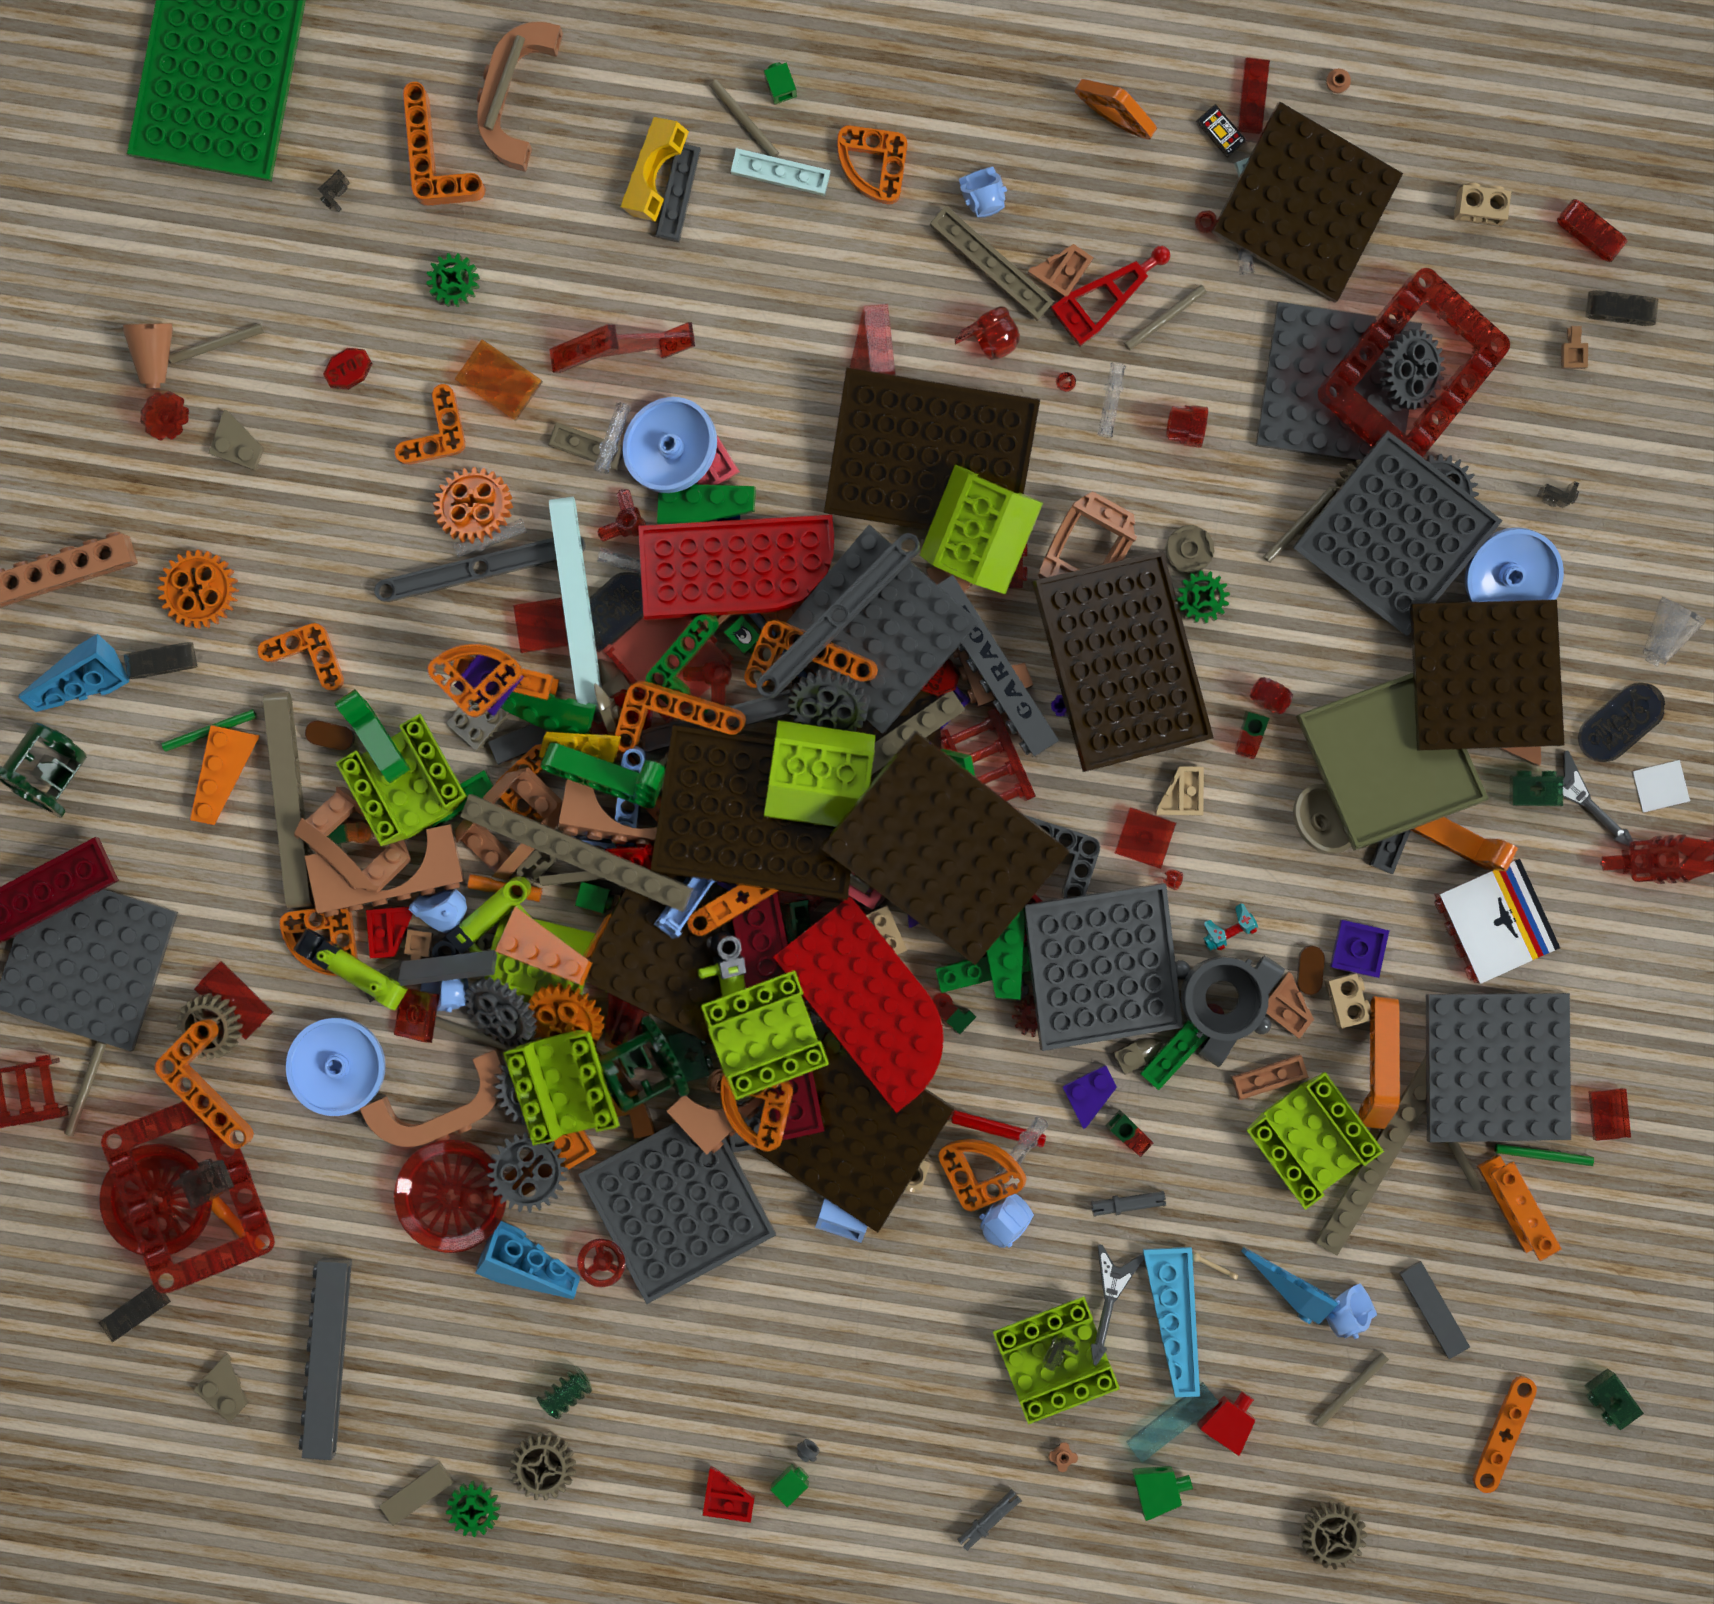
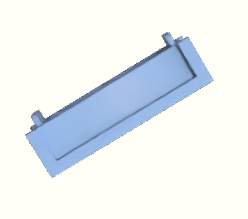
M686 877L682 884L692 887L693 891L685 911L682 912L667 905L654 925L673 939L679 937L681 928L710 886L717 881Z

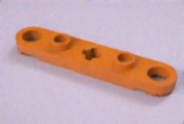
M738 885L692 913L688 919V928L692 934L704 936L778 892V890ZM741 891L743 894H749L747 904L736 901L738 892ZM696 917H704L707 920V927L705 929L697 930L694 928L693 921Z
M1516 1377L1512 1384H1510L1509 1391L1504 1398L1479 1459L1475 1474H1473L1475 1486L1483 1493H1491L1498 1488L1536 1396V1385L1528 1377ZM1522 1383H1528L1530 1388L1529 1393L1525 1394V1396H1521L1517 1392L1518 1386ZM1508 1428L1507 1432L1510 1433V1437H1505L1502 1440L1499 1432L1505 1431ZM1484 1474H1491L1492 1483L1488 1486H1483L1480 1483V1478Z

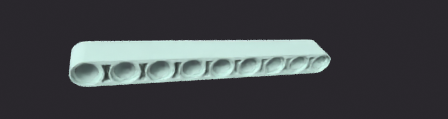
M572 496L549 500V509L577 703L585 705L587 703L596 704L595 712H600L594 684L596 683L601 688L602 686L575 498Z

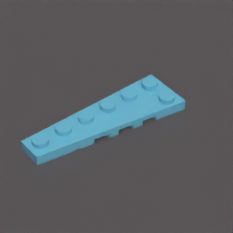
M1192 1248L1143 1249L1174 1396L1176 1398L1199 1397L1200 1385Z

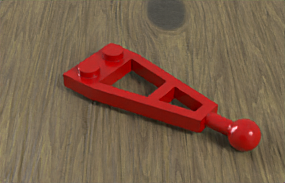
M1157 246L1153 249L1151 257L1141 265L1135 261L1070 292L1068 296L1063 297L1051 306L1050 309L1080 347L1097 335L1148 278L1146 272L1156 265L1168 263L1171 257L1170 251L1165 246ZM1133 272L1137 280L1123 294L1113 281ZM1105 286L1117 302L1095 325L1076 299Z

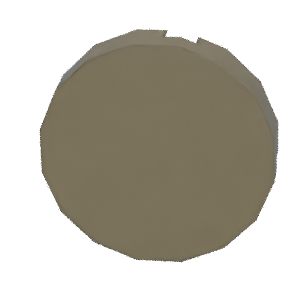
M1195 525L1182 526L1176 529L1168 538L1165 547L1166 557L1170 565L1177 571L1186 574L1197 573L1205 569L1211 562L1214 555V542L1210 534Z

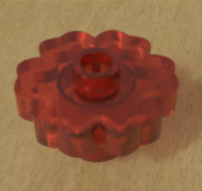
M167 391L164 394L156 392L153 396L147 398L144 407L141 409L140 423L146 426L145 432L157 440L162 441L165 437L172 440L182 433V425L187 424L189 421V409L184 406V399L171 391Z

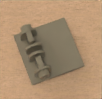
M473 700L469 702L471 705L470 712L472 710L477 712L480 710L476 702ZM459 707L446 724L473 749L478 751L480 747L484 748L483 745L489 740V736L493 737L492 733L498 731L497 727H500L505 720H508L506 717L509 713L500 708L495 716L486 711L480 717H471Z

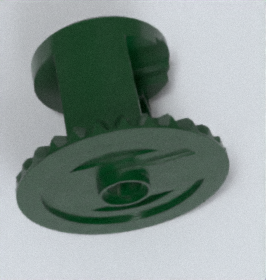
M33 723L4 766L0 767V783L24 800L32 802L43 810L62 818L65 814V809L56 801L84 763L87 755L69 737L61 732L52 730L40 723ZM36 741H39L69 761L65 765L55 757L44 754L30 775L50 787L47 793L30 785V783L25 781L26 777L16 772L24 758L29 762L34 760L35 756L29 753Z
M649 1015L641 1020V1027L644 1033L598 1057L610 1097L614 1099L622 1112H627L670 1088H674L675 1092L680 1096L689 1094L687 1082L670 1046ZM646 1044L664 1079L650 1086L647 1079L641 1081L644 1090L630 1097L624 1091L616 1076L618 1070L613 1061L618 1059L624 1073L632 1079L635 1077V1068H652L642 1046Z

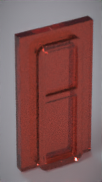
M220 961L194 988L199 995L204 996L208 993H212L213 997L221 995L222 1001L230 999L229 1007L237 1006L233 1012L235 1015H241L237 1022L243 1024V1026L238 1031L242 1033L241 1036L245 1040L257 1028L261 1027V1024L274 1012L223 961Z

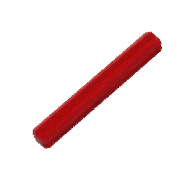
M957 1110L952 1114L951 1122L956 1125L1038 1147H1043L1046 1141V1136L1042 1133Z

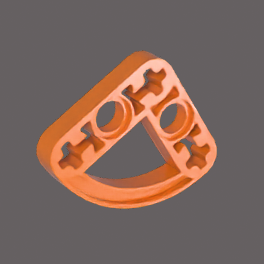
M1082 79L1075 88V93L1084 103L1124 131L1144 139H1151L1157 130L1154 122L1131 95L1122 88Z
M857 126L842 127L838 134V157L842 170L849 182L869 199L883 204L896 203L901 194L907 153L906 137L899 132ZM847 133H852L853 138L859 139V134H863L862 146L858 145L859 140L852 139L850 143H846V139L842 137H846ZM874 135L879 138L878 146L869 147L866 144V139L869 136ZM900 140V144L903 146H899L896 157L893 156L894 147L890 143ZM848 151L884 156L879 189L860 177L850 161ZM892 162L897 163L900 167V171L893 175L889 174L886 170L887 165ZM889 180L894 181L893 192H897L892 194L891 198H888L887 194L883 192L888 190Z
M468 644L451 648L438 655L428 665L430 677L471 717L483 715L521 678L523 672L521 665L505 652L480 644ZM471 655L487 656L502 662L475 689L450 664L455 659ZM437 664L446 666L443 670L448 676H451L452 673L455 674V676L448 679L445 685L442 682L446 681V679L440 674H434L437 671L435 668ZM507 665L510 667L515 665L514 672L516 675L514 677L507 676L504 681L508 682V684L504 686L502 681L495 676L499 673L500 677H503L507 673L505 667ZM455 681H461L464 685V690L459 695H454L451 692V685ZM492 681L497 682L499 685V692L493 696L486 692V685ZM481 691L483 696L490 701L486 703L485 700H482L478 704L480 710L478 712L475 710L470 712L471 705L469 702L471 700L478 701L481 696L477 695V693Z
M316 908L285 913L280 919V930L288 949L294 957L303 965L316 972L337 976L293 950L298 942L295 933L304 932L303 926L305 924L306 928L313 931L329 929L331 941L337 945L338 935L341 933L347 934L350 939L349 944L342 948L344 951L351 949L349 954L358 959L353 918L348 908L340 909L341 913L346 914V918L342 919V926L348 925V929L335 931V927H340L339 919H335L334 916L324 917V913L320 914L322 916V923L319 926H313L310 923V916L312 913L317 912ZM304 913V924L294 925L293 930L291 926L286 925V921L290 920V916H292L293 920L303 919L301 914Z
M723 1074L721 1100L725 1115L732 1128L743 1140L760 1150L771 1151L777 1149L782 1142L793 1089L788 1081H784L771 1086L772 1088H778L782 1085L781 1088L785 1091V1095L778 1097V1092L768 1091L769 1088L750 1094V1096L765 1100L757 1134L746 1124L740 1115L736 1100ZM772 1108L780 1112V1120L778 1122L771 1121L769 1117V1112ZM768 1125L770 1127H778V1129L772 1130L771 1132V1128H767L766 1126ZM771 1132V1138L774 1139V1143L768 1145L765 1136L770 1135Z
M976 1139L957 1140L946 1144L939 1152L940 1163L960 1204L967 1211H976L1016 1194L1026 1184V1175L1016 1160L1006 1151L992 1143ZM948 1150L950 1153L954 1152L956 1154L953 1159L946 1157ZM963 1152H975L986 1155L1002 1165L1006 1172L978 1183ZM960 1162L961 1165H958L953 1170L951 1169L954 1164L957 1165ZM957 1171H963L967 1175L966 1183L957 1181L955 1177ZM1012 1176L1014 1179L1018 1178L1020 1180L1017 1186L1015 1183H1012L1005 1188L1004 1183H1007ZM995 1184L999 1188V1195H990L987 1191V1186ZM969 1185L972 1186L969 1190L966 1189L964 1192L962 1191V1189H965ZM970 1195L977 1197L975 1204L973 1201L968 1202L967 1198Z

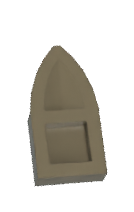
M600 659L598 665L601 684L608 697L615 698L621 693L627 694L630 684L623 673L612 663Z
M595 683V695L608 732L616 731L622 710L620 706L616 705L614 698H609L607 693Z
M1151 1038L1141 1039L1113 1052L1124 1075L1146 1065L1157 1054L1162 1041Z

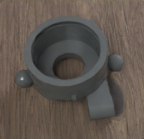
M1266 955L1259 960L1255 968L1250 965L1252 960L1249 958L1244 962L1230 957H1213L1198 963L1192 969H1190L1186 961L1178 960L1175 962L1177 979H1184L1181 987L1183 1012L1189 1022L1198 1030L1197 1037L1201 1038L1203 1034L1208 1036L1200 1047L1198 1054L1217 1067L1223 1064L1238 1039L1248 1036L1253 1031L1258 1034H1266L1271 1029V1021L1265 1016L1269 1002L1268 994L1282 977L1285 968ZM1218 981L1231 983L1238 993L1236 1007L1226 1014L1212 1012L1206 1003L1208 988Z

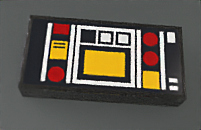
M1216 104L1196 121L1227 158L1247 141Z

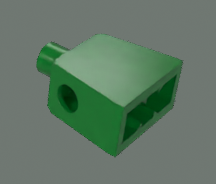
M1171 1466L1132 1469L1145 1521L1180 1507L1182 1502L1179 1493L1193 1490L1190 1476L1185 1475L1175 1478Z

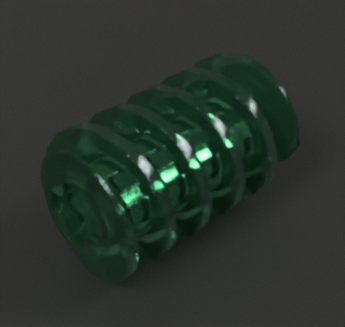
M574 1366L576 1374L570 1371L567 1372L568 1381L562 1377L559 1378L561 1387L553 1383L551 1385L553 1393L548 1390L544 1391L545 1400L540 1396L536 1398L543 1410L555 1419H560L562 1412L567 1413L570 1410L569 1405L575 1406L577 1399L583 1400L585 1397L584 1393L590 1394L592 1392V1386L588 1377L577 1366Z

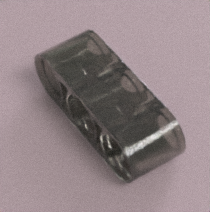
M1593 290L1588 292L1585 317L1593 320L1653 326L1656 324L1659 300L1654 297Z
M193 642L124 654L127 677L130 680L198 667Z
M157 1281L98 1323L113 1343L166 1306L171 1300Z

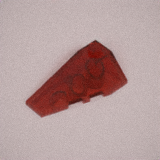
M888 304L864 306L850 368L895 375Z

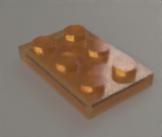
M483 339L455 377L457 382L514 421L518 419L543 383L540 378Z

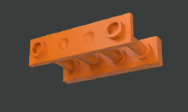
M464 656L455 659L453 667L462 675L475 657ZM522 668L524 678L513 692L548 700L549 694H553L556 697L559 679L553 678V675Z
M1496 1155L1478 1165V1170L1522 1250L1525 1253L1533 1250L1539 1261L1562 1250L1515 1163L1512 1161L1505 1165L1501 1156Z

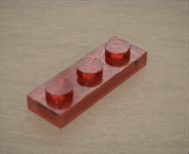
M1247 57L1244 60L1237 125L1238 132L1262 133L1270 60Z

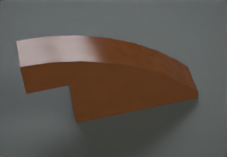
M595 1047L598 1057L604 1054V1052ZM613 1061L618 1070L616 1076L624 1091L630 1097L639 1093L640 1091L632 1079ZM611 1097L617 1117L630 1115L635 1139L655 1134L652 1116L646 1102L627 1112H622Z

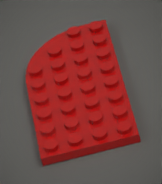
M816 515L638 526L644 620L697 617L702 614L716 616L766 613L787 609L802 602L827 575L831 567L834 554L833 516Z
M850 896L847 901L844 900L773 956V958L785 974L792 971L796 972L804 998L895 1113H897L927 1087L938 1069L944 1040L942 1022L939 1012L927 991Z

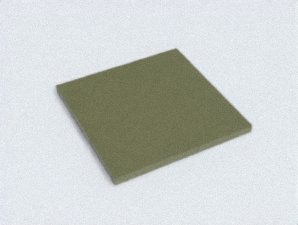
M1413 673L1296 716L1353 851L1489 800L1467 749L1417 751Z

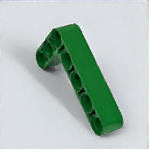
M549 743L540 765L546 772L646 808L655 807L665 775V768L653 761H644L641 771L638 773L557 743Z

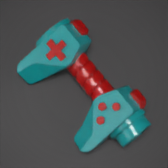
M1240 903L1235 907L1239 923L1226 930L1221 929L1211 920L1205 921L1204 925L1208 934L1203 939L1209 951L1224 949L1227 946V939L1244 931L1246 934L1257 932L1258 924L1244 904Z

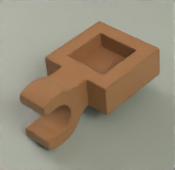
M1582 326L1567 328L1568 343L1561 344V369L1588 368V343H1581Z
M408 930L404 954L411 955L410 960L422 959L423 956L430 957L433 933Z

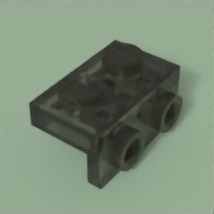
M204 1160L198 1164L199 1168L181 1173L179 1175L180 1179L172 1183L174 1188H183L191 1209L204 1205L234 1187L223 1160Z

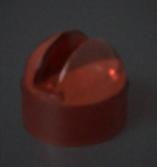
M1062 372L1056 378V386L1061 391H1071L1076 385V378L1070 372ZM1068 377L1071 381L1060 386L1059 382Z
M1170 869L1164 873L1167 875V878H1163V882L1168 888L1178 890L1183 881V872Z

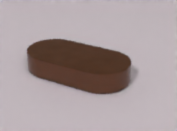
M312 721L305 730V736L310 743L336 750H348L355 741L354 733L348 727L323 721Z
M1307 946L1299 954L1297 986L1301 992L1309 995L1319 992L1323 984L1325 956L1323 951L1316 946Z

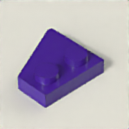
M1106 1065L1062 1086L1083 1129L1090 1124L1117 1088Z

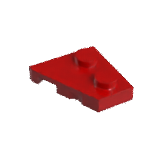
M409 907L366 910L370 959L395 957L413 913L409 910Z
M710 1466L702 1516L751 1523L755 1496L718 1469Z

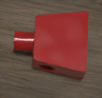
M1241 1391L1235 1402L1223 1396L1200 1419L1197 1425L1201 1431L1240 1456L1256 1420L1247 1411L1254 1399Z

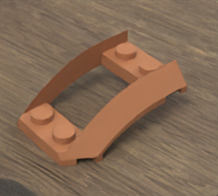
M1094 491L1074 502L1051 542L1038 572L1039 579L1079 570L1059 559V556L1080 515L1118 535L1102 565L1122 561L1137 538L1133 526L1135 525L1134 514Z
M528 767L514 772H507L483 797V799L495 803L511 787L544 818L541 822L542 824L553 829L559 825L563 801ZM463 819L455 829L456 843L462 840L495 872L492 876L495 878L508 880L514 871L535 850L521 843L511 853L487 828Z
M336 787V793L306 820L301 818L294 836L297 839L301 838L309 844L312 850L330 863L348 881L352 889L362 888L367 889V892L378 893L411 862L404 840L391 843L361 871L350 857L327 837L354 811L365 818L352 792L346 787Z

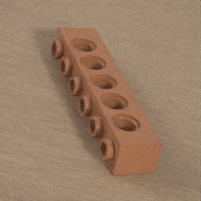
M112 532L106 535V539L97 541V539L87 540L83 542L81 547H65L59 550V554L53 556L51 554L40 555L36 557L37 561L31 563L22 561L15 563L12 569H0V608L137 565L138 561L130 536L120 532ZM106 548H110V557L104 560L102 553ZM86 555L88 559L87 564L80 567L79 560L82 556ZM63 563L64 571L61 574H57L56 568L58 564ZM37 570H40L41 577L35 582L33 575ZM16 577L18 584L14 589H11L10 582Z

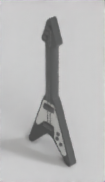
M1569 751L1563 752L1564 776L1560 781H1534L1535 786L1584 806L1616 836L1614 838L1615 841L1630 848H1635L1629 831L1621 829L1591 800V796Z
M1101 1244L1098 1245V1255L1105 1301L1095 1344H1091L1093 1365L1099 1363L1107 1350L1104 1344L1114 1302L1118 1299L1144 1259L1143 1255H1139L1118 1268L1113 1264L1104 1246Z

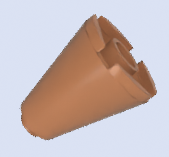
M172 323L123 325V332L140 384H145L146 388H161L160 383H165L173 333Z

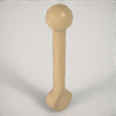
M1197 1252L1192 1253L1194 1262L1199 1261L1237 1280L1238 1274L1200 1257V1254Z

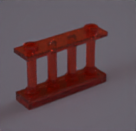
M996 708L987 711L988 717L977 725L952 736L948 729L942 732L944 736L940 739L944 748L958 752L955 744L987 730H990V732L994 730L998 738L994 740L995 743L969 755H972V761L975 763L997 752L1000 754L1004 752L1008 761L1004 763V766L977 778L984 784H987L1005 775H1014L1017 781L1014 788L998 795L1006 801L1018 796L1019 798L1024 797L1025 801L1036 797Z
M49 1054L35 1057L36 1062L0 1068V1128L69 1115L67 1105L59 1107L58 1102H55L49 1066L59 1063L60 1058L51 1059ZM39 1067L45 1099L44 1110L38 1111L31 1107L25 1069ZM15 1071L21 1104L19 1114L11 1115L10 1111H7L1 1073Z

